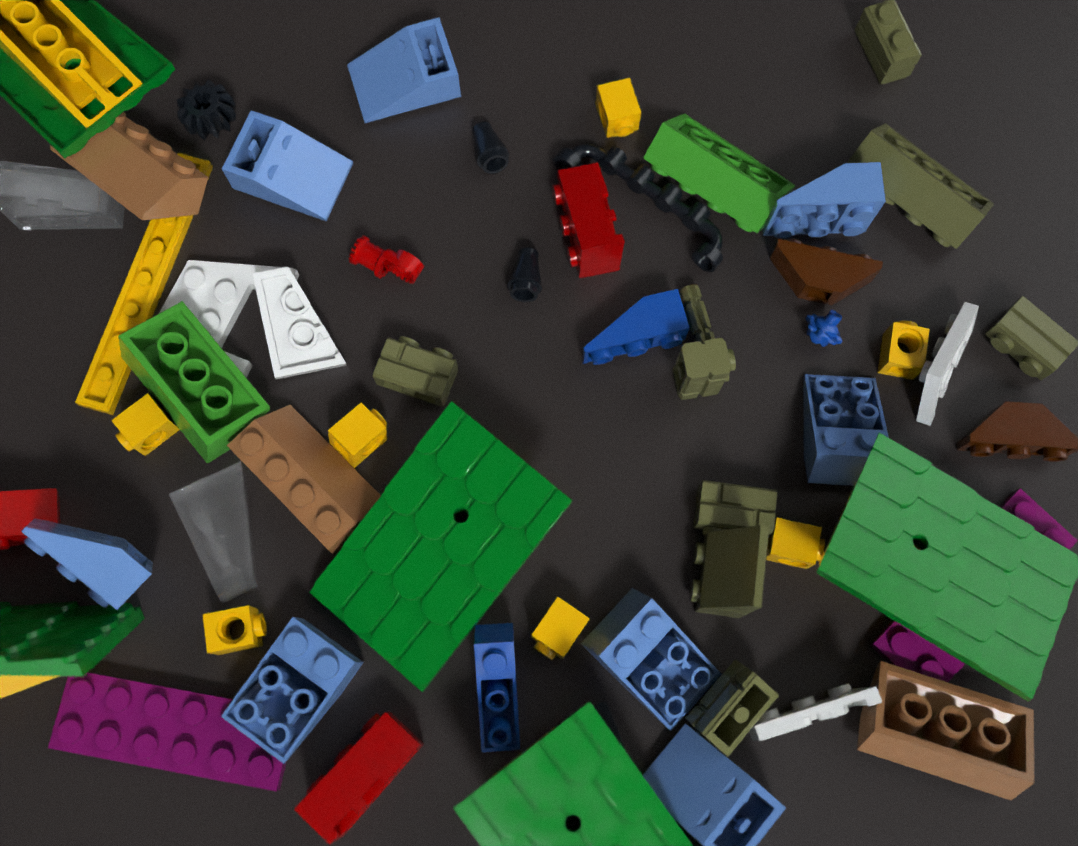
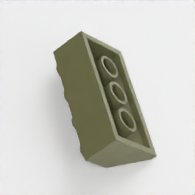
M886 123L871 130L847 162H881L886 203L889 205L896 203L906 211L904 215L909 221L917 226L924 224L934 232L932 234L933 238L945 247L951 245L957 249L994 206V203Z

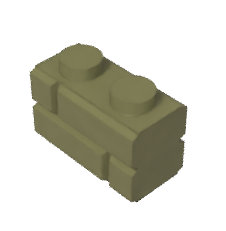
M887 0L868 6L863 10L860 21H858L854 31L879 83L884 85L911 75L915 64L918 63L922 54L917 44L913 42L914 38L896 1Z
M1023 295L985 333L991 339V344L997 351L1011 355L1019 362L1020 369L1026 375L1037 377L1040 380L1056 371L1078 346L1077 339Z
M400 336L399 340L388 337L373 372L376 384L444 407L458 372L457 361L452 359L453 355L441 348L435 347L432 349V352L419 348L420 344L408 337Z
M723 338L705 340L704 344L700 341L683 343L672 370L677 395L681 400L697 398L698 394L702 397L717 395L724 382L729 381L730 371L736 369V360L733 350L727 349L726 341Z
M702 480L697 488L693 527L694 529L703 530L702 535L705 536L708 532L765 525L769 526V538L774 532L777 490Z
M735 659L700 700V704L695 706L685 719L726 756H729L779 695L757 674Z

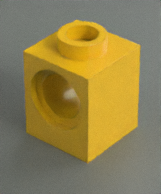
M630 78L597 85L595 104L606 138L613 136L625 137L637 131L640 124L641 110Z
M912 321L893 322L882 336L878 373L910 380L918 376L926 362L930 329L919 327L917 323ZM898 342L905 344L909 348L910 353L903 352L899 348Z
M148 393L111 420L119 430L115 436L123 447L129 452L135 449L144 456L148 455L180 430L159 403Z
M361 402L328 430L329 443L355 468L387 441V423L377 410H369Z
M778 517L775 518L774 532L767 542L766 560L803 569L814 566L816 561H821L824 553L825 540L820 538L822 527Z
M557 597L531 635L537 641L534 648L550 660H553L556 655L563 660L590 618Z
M247 605L202 614L207 653L222 655L263 646L262 636H266L267 627L263 613H259L257 608ZM242 620L245 626L244 633L240 638L233 640L230 636V627L235 621Z

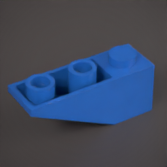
M674 289L642 297L583 347V364L592 362L594 365H601L612 361L615 356L627 354L628 357H635L646 353L649 348L661 346L663 349H669L680 345L686 339L690 327L679 290Z
M513 623L476 625L474 652L482 752L520 750Z

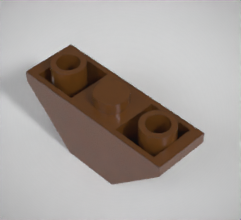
M778 239L770 256V260L797 298L827 305H834L872 282L883 266V261L874 260L866 254H846L838 252L837 249L829 246L814 247L805 245L797 239Z
M1005 401L987 414L956 443V447L959 451H970V455L974 457H988L994 455V453H1005L1009 459L1030 458L1031 455L1043 456L1044 461L1059 462L1067 460L1069 455L1078 451V438L1043 404Z

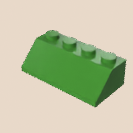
M685 113L662 123L643 157L644 160L651 163L650 167L653 171L662 176L669 175L679 182L678 186L683 191L692 195L698 194L707 200L706 204L712 210L718 213H727L736 219L735 223L738 227L747 232L754 231L759 233L765 227L776 201L791 193L796 186Z
M183 301L118 336L122 359L207 464L229 451L230 449L226 445L252 421L266 415L270 410V406Z

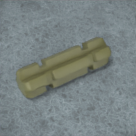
M692 284L681 288L680 297L683 305H686L684 310L692 335H696L694 342L700 341L704 344L705 340L715 339L714 333L710 332L712 326L703 301H700L702 295L699 286Z

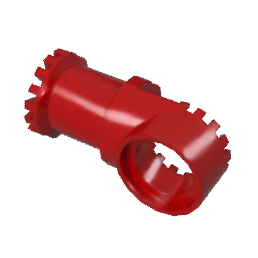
M365 235L357 239V243H354L356 248H351L353 252L349 255V262L351 264H360L374 272V276L379 279L385 277L388 272H391L396 277L399 276L401 280L406 278L405 282L414 284L424 269L423 263L411 253L401 249L397 250V252L391 249L384 250L371 243L370 238Z

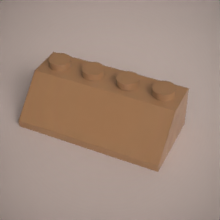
M125 112L116 117L114 123L109 128L91 137L87 144L74 155L64 159L50 146V150L141 220L198 215L208 177L196 169L193 162L181 158L173 152L170 145L158 141L150 135L148 129L128 119Z
M291 405L255 419L226 445L335 556L381 496Z
M883 661L879 662L870 687H877L882 703L869 707L868 705L863 706L860 715L858 751L1008 800H1013L1034 784V710Z

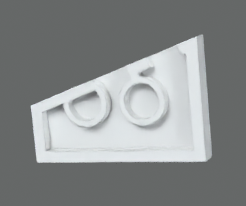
M289 267L252 273L276 380L347 365Z
M964 302L958 315L951 314L944 332L947 334L946 338H938L932 353V357H934L933 362L928 360L925 362L919 377V381L924 383V388L916 419L917 422L931 425L935 417L938 397L943 398L953 368L957 367L973 332L979 308L978 305Z
M846 683L828 689V698L815 701L812 695L791 702L793 710L779 714L777 708L767 710L749 733L752 741H763L807 727L812 724V720L819 719L821 721L847 714L850 707L868 705L869 707L882 703L876 686L851 689L850 684Z

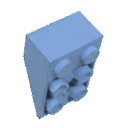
M439 17L404 27L347 64L365 123L461 97L458 72Z
M251 110L222 167V171L235 190L327 221L351 170L353 161L289 124Z
M881 162L845 163L778 199L763 229V236L785 239L793 235L808 234L810 237L817 238L832 233L856 236L865 232L886 202Z
M804 374V461L808 483L854 486L878 434L881 433L889 438L876 378Z
M37 518L21 531L27 536L24 542L29 548L40 556L48 553L59 562L56 568L62 575L72 582L80 579L90 588L87 592L88 595L104 608L110 604L118 610L152 574L153 562L126 539Z
M634 588L620 600L581 643L620 684L670 731L673 730L721 675L717 668L651 597Z
M292 617L221 717L284 764L340 697L364 662L305 619Z
M686 723L643 774V777L673 819L702 846H757L786 809L758 782Z

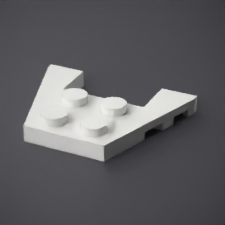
M188 260L159 313L183 301L222 348L253 289L256 290L252 273L283 267ZM289 268L297 280L299 277L298 271L294 268ZM224 351L247 378L253 365L245 359Z

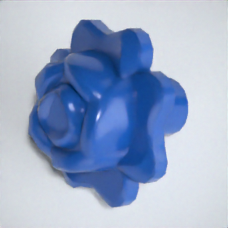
M830 310L826 316L812 314L805 317L808 322L806 332L813 343L826 347L829 343L836 345L843 342L837 324L842 320V316L837 311Z

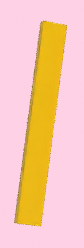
M181 153L177 154L181 158L193 162L196 166L195 168L209 178L213 168L210 161ZM194 215L150 220L75 403L79 406L114 415L131 372L130 367L121 357L118 336L153 317Z

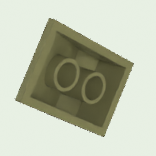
M757 525L708 532L703 537L702 542L696 543L694 564L700 565L698 579L692 580L690 589V602H696L695 612L741 618L762 607L769 526Z

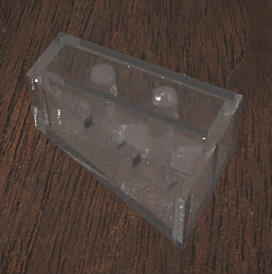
M0 161V211L20 230L123 228L125 207L79 171Z
M241 461L170 493L169 496L221 602L225 603L257 587L246 478Z

